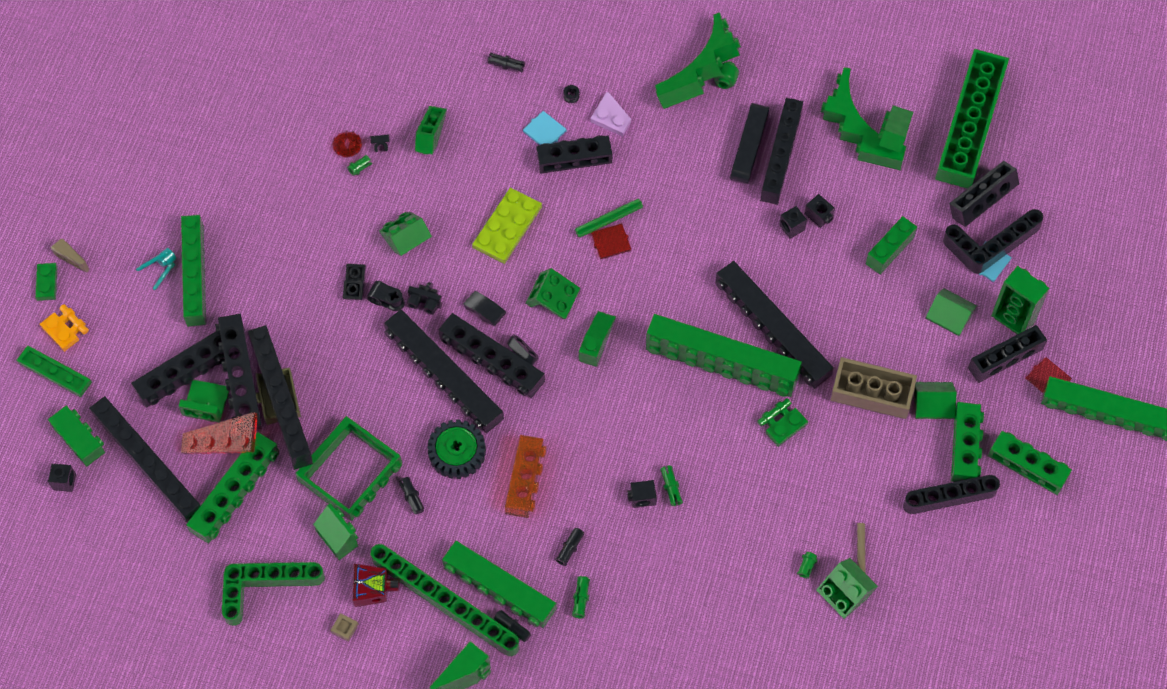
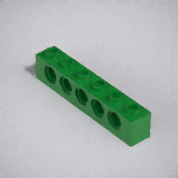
M259 432L256 433L186 524L189 532L208 544L218 536L219 529L223 524L229 522L232 512L242 505L243 498L254 489L258 478L263 477L268 465L277 459L279 449L275 442ZM258 455L263 456L260 460H254ZM245 471H251L249 475H242ZM239 486L238 490L230 491L232 487ZM221 502H227L225 506L219 507V504ZM215 517L213 522H206L208 518Z

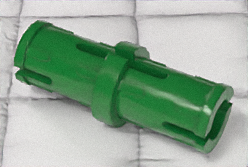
M671 465L667 466V474L664 466L660 471L665 482L664 489L668 492L670 505L676 506L675 498L678 505H681L683 500L678 489L679 482L675 479L673 467Z
M586 576L577 577L576 593L573 594L574 607L572 616L578 619L585 618L586 602L589 601L588 588L590 579Z

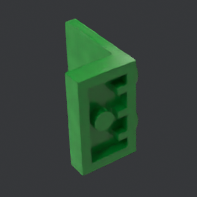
M549 268L540 272L525 304L530 307L541 304L560 318L566 319L580 291V287L554 269Z
M193 380L187 400L181 399L178 407L182 416L220 423L230 390L227 391L224 385Z

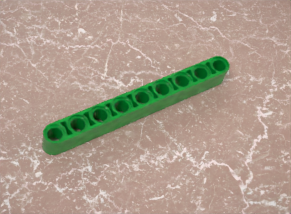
M377 544L372 547L370 554L376 567L387 569L389 576L399 579V582L504 655L514 656L518 653L519 639L514 633L387 546ZM379 553L385 554L381 559L376 558V555ZM394 564L401 565L397 570L392 569ZM410 575L417 576L413 581L407 579ZM426 586L434 587L430 592L423 590ZM442 597L450 598L446 603L440 602ZM458 608L466 609L463 614L456 613ZM475 619L482 620L480 625L472 624ZM492 630L499 632L495 637H491L488 634ZM512 641L515 643V646L507 648L505 644Z

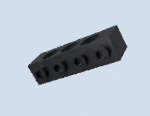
M609 135L579 138L573 141L564 140L552 144L543 143L536 146L540 174L612 164L613 154Z
M1005 161L998 164L949 203L952 219L964 227L969 225L1019 185L1017 169Z
M1035 325L971 358L968 369L976 381L980 383L1042 351L1047 339L1039 327Z

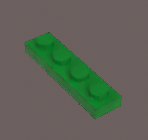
M28 345L16 360L18 364L79 397L83 396L92 383L91 379Z

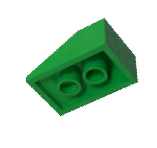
M470 641L429 689H466L478 684L481 679L485 680L491 673L489 656Z

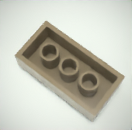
M841 357L830 401L907 419L917 375Z

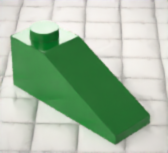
M429 106L416 131L415 152L433 155L438 145L447 109Z
M600 311L597 312L579 349V362L595 367L598 366L615 322V316Z

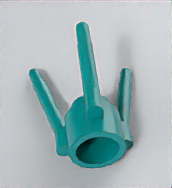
M166 248L156 257L136 268V271H140L156 261L162 267L167 266L153 287V290H156L169 271L176 266L174 261L177 258L169 248Z

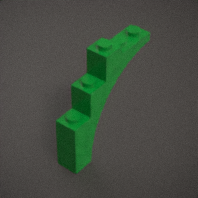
M720 12L713 15L714 25L712 34L702 52L682 71L655 85L657 97L663 109L704 94V81L722 75V62L740 56L738 49L741 48L738 37L734 38L732 31L730 32L727 29L729 28L726 18H722Z
M844 67L842 74L838 73L836 84H839L838 89L834 88L833 96L828 95L827 102L823 101L821 112L824 113L823 120L840 124L838 132L841 133L840 140L857 144L855 153H859L858 161L901 170L907 146L903 145L900 153L879 146L881 141L878 138L879 133L863 120L853 104L849 86L851 69Z

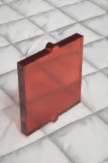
M622 223L591 232L595 243L594 248L597 249L600 260L632 251L628 241L629 235H626Z
M1045 357L1037 366L1033 367L1032 372L1025 379L1044 394L1049 376L1069 382L1072 378Z

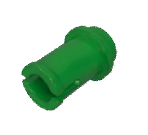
M364 155V157L356 162H351L350 166H348L350 174L358 176L362 170L372 165V162H369L371 159Z
M806 552L802 555L803 561L797 572V575L805 579H809L814 563H817V555L812 552Z

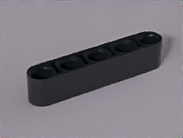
M751 103L730 180L749 183L770 107Z
M986 475L913 490L906 494L903 508L909 514H918L990 499L997 494L1000 481L994 475ZM990 484L994 489H988L985 485ZM971 488L975 493H969L966 489ZM947 492L954 493L956 497H950ZM928 496H934L937 501L929 500ZM909 500H915L917 505L910 504Z

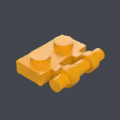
M63 304L59 308L63 313L60 317L54 312L42 321L40 326L65 352L79 341V338L76 336L78 332L85 335L89 329L85 326L86 323L82 319H78L72 308H68ZM69 320L73 323L71 328L65 324Z

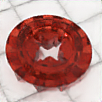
M346 130L344 133H338V136L334 137L333 149L341 157L355 156L362 148L361 138L354 131L348 132ZM346 139L350 142L348 149L344 144Z

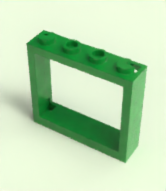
M346 416L311 455L313 464L300 468L295 475L298 482L328 504L331 503L334 508L338 507L343 515L352 521L355 517H359L362 514L364 506L368 502L371 503L375 499L377 491L388 484L390 476L400 470L402 460L401 455ZM351 432L390 462L348 509L309 479Z

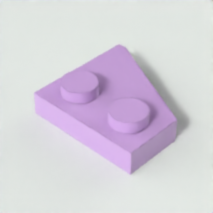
M606 92L591 116L590 122L623 137L631 124V118L610 93Z

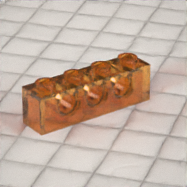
M520 435L505 503V514L529 518L530 512H534L535 500H533L534 493H538L539 489L537 477L538 475L541 476L543 464H540L542 457L545 458L547 446H544L543 438ZM529 456H533L535 458L533 461L526 460V458ZM525 474L531 475L529 479L522 478ZM521 492H525L528 494L526 497L523 498L518 496V494Z

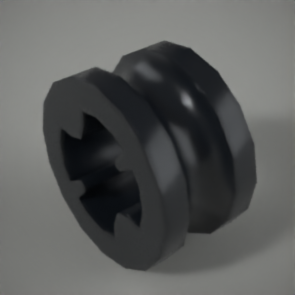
M575 85L565 87L563 92L564 100L568 103H576L580 98L579 88Z

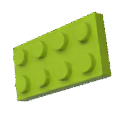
M509 188L473 242L472 248L505 264L541 210L542 203Z

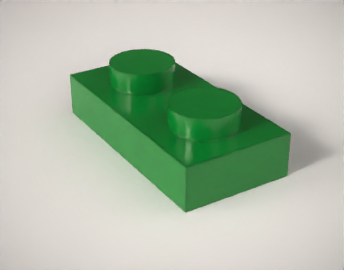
M56 263L37 264L35 295L37 301L56 300L58 271Z

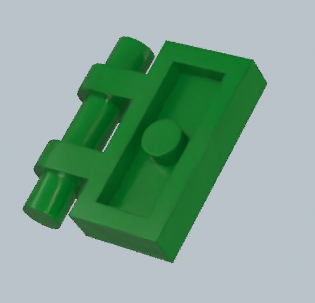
M788 398L782 402L779 401L771 411H766L757 420L761 427L766 423L770 426L766 430V434L778 447L808 425L807 419L796 408L790 412L787 410V407L792 404ZM780 413L783 417L776 422L773 418Z

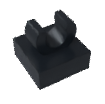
M390 134L370 136L371 143H376L374 146L375 152H378V146L381 144L384 145L385 151H388V145L385 142H390Z

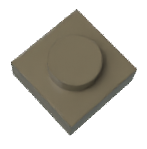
M340 613L330 631L332 634L349 642L359 623Z

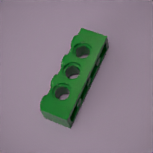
M957 402L954 418L951 482L981 476V466H978V459L981 460L982 448H979V441L983 439V430H980V423L983 424L984 420L981 404ZM965 423H970L973 427H967ZM964 441H970L972 445H966ZM963 459H969L971 463L967 464Z
M1001 431L988 454V457L1057 496L1072 471L1067 464L1052 459L1049 454L1034 449L1031 444L1016 439L1009 432ZM1009 449L1015 450L1017 454H1012ZM1026 459L1033 460L1035 464L1028 463ZM1044 469L1051 470L1052 474L1046 473Z

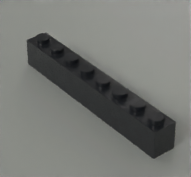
M734 260L716 273L715 283L717 287L727 293L729 300L739 306L741 313L751 319L753 326L758 331L761 330L766 340L770 344L775 345L778 353L801 361L800 374L808 385L811 384L815 389L832 376L834 367Z
M402 309L384 322V333L390 340L394 339L397 342L398 348L403 353L407 352L410 355V360L416 366L419 365L422 368V372L427 378L431 377L435 381V385L440 391L444 390L448 394L447 397L453 404L457 403L461 407L460 410L466 417L470 416L474 420L473 423L479 430L483 429L488 433L504 420L503 411Z
M267 325L248 330L250 343L293 469L296 470L312 465L311 452Z
M105 396L89 407L95 419L183 520L188 523L201 506L199 502Z

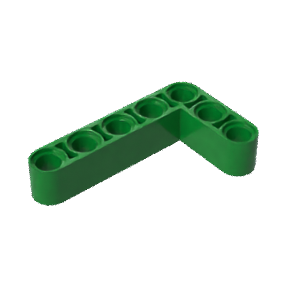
M316 562L242 563L228 565L224 570L222 615L226 623L230 626H236L241 623L243 619L245 587L318 586L325 580L323 568ZM314 571L320 572L316 577L310 576ZM273 572H279L276 578L270 577ZM293 572H300L297 577H290ZM233 573H239L238 577L230 578ZM252 573H259L258 577L250 578ZM232 592H238L236 597L229 598ZM231 611H237L234 617H228Z

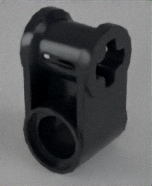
M375 281L367 295V300L371 303L392 311H399L405 305L402 292L398 288L389 286L381 281Z

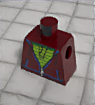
M354 564L353 604L355 607L387 602L388 591H399V579H388L387 569Z

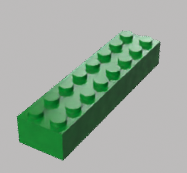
M978 49L973 50L935 180L967 189L972 186L1009 58Z
M657 314L653 315L646 333V350L652 354H661L670 360H679L685 362L688 366H697L703 368L706 372L721 374L727 379H737L743 384H752L758 386L761 390L776 392L782 397H792L799 377L801 361Z

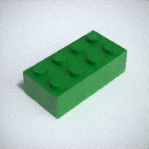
M1017 266L1003 282L991 316L1014 333L1019 334L1034 325L1050 288L1043 281L1033 277L1029 271Z

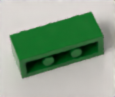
M893 105L891 111L886 112L878 138L881 139L879 146L901 152L913 116L912 111Z
M902 216L868 253L866 265L881 275L914 239L917 226Z
M66 405L51 416L48 421L57 434L87 467L105 453L102 447L104 443L98 436L94 437L91 434L93 430L86 422L82 424L79 420L81 416L75 409L70 410Z

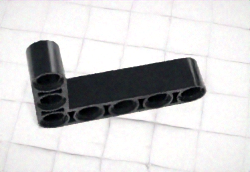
M1032 209L981 247L961 227L955 224L949 225L946 228L943 243L971 272L979 274L1038 232L1044 216L1041 211Z

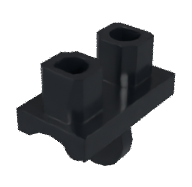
M428 282L426 286L420 285L419 288L409 286L407 290L409 296L407 304L409 308L417 309L419 303H424V311L433 315L437 308L441 309L443 302H441L442 296L437 294L438 290L433 289L432 282Z

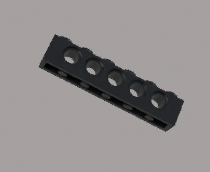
M787 97L785 99L761 191L760 201L779 204L804 101Z
M241 313L218 317L219 323L215 324L217 335H221L222 342H218L220 354L224 353L225 355L222 367L223 372H228L229 379H225L227 391L231 390L232 397L228 398L230 410L234 409L235 416L232 417L233 428H238V433L262 429ZM229 333H234L236 335V338L234 340H228L226 339V336ZM233 351L240 354L236 359L230 358L229 355ZM235 370L243 372V375L240 377H234L232 374ZM243 388L247 392L243 396H238L236 391ZM242 407L250 409L246 415L239 413V410Z
M451 313L438 329L440 340L444 344L452 345L459 354L467 355L474 364L482 365L489 374L497 375L503 383L508 386L512 385L521 395H527L532 398L544 384L545 373L454 313ZM457 335H464L463 338H456ZM473 345H479L476 349L471 348ZM488 355H494V356H495V357L492 358V359L486 358ZM509 365L510 368L503 369L502 366ZM519 375L526 376L524 379L517 378Z
M215 331L131 382L145 407L157 404L160 399L167 395H172L181 386L190 384L199 375H204L214 366L221 365L222 361L225 360L224 353L220 354L218 342H222L221 335H217ZM229 333L226 336V339L228 340H234L236 338V335L234 333ZM233 351L230 353L229 357H231L232 355H237L239 353ZM210 354L208 358H202L204 355ZM193 364L191 368H186L188 365ZM171 375H177L175 378H169ZM155 385H160L158 388L153 389Z

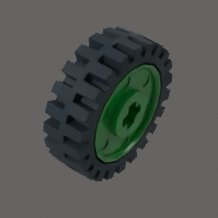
M456 419V422H453V420H449L448 424L444 422L440 428L438 426L435 428V432L431 433L428 440L427 448L431 465L444 477L447 475L450 479L454 477L461 479V476L467 478L470 473L472 475L476 473V469H480L481 463H484L486 444L483 434H481L478 428L476 429L474 424L470 425L468 421L464 420V422H461V420Z

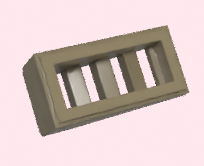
M61 238L51 246L54 255L86 273L89 271L85 260L64 239Z

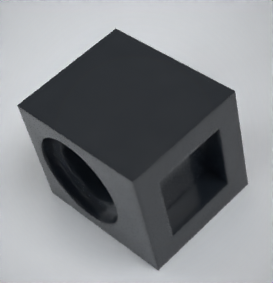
M818 194L806 204L804 214L821 228L824 224L828 225L834 219L835 207Z
M795 206L781 214L779 226L791 239L805 230L807 219L798 207Z
M52 463L48 478L51 488L54 491L73 492L76 472L71 465Z
M654 480L630 483L627 497L628 502H632L633 508L657 505Z

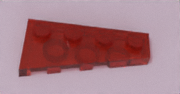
M255 412L183 433L181 453L254 452L258 414Z

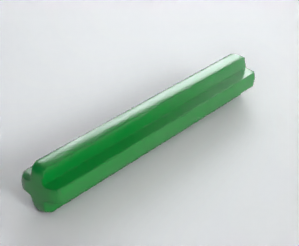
M640 199L631 201L575 228L576 235L583 237L643 208V204Z

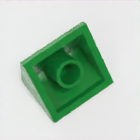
M943 288L936 295L925 319L960 336L977 305Z
M916 382L914 387L915 418L954 419L957 391L953 382Z

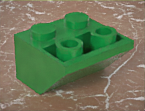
M412 212L400 214L397 220L384 224L383 228L379 230L392 250L400 256L432 237L423 218Z
M330 503L313 525L317 534L337 559L341 560L358 547L356 540L358 536L355 533L354 526L350 522L346 523L342 511L338 507L334 508Z
M851 558L839 562L816 590L845 619L864 603L878 586Z

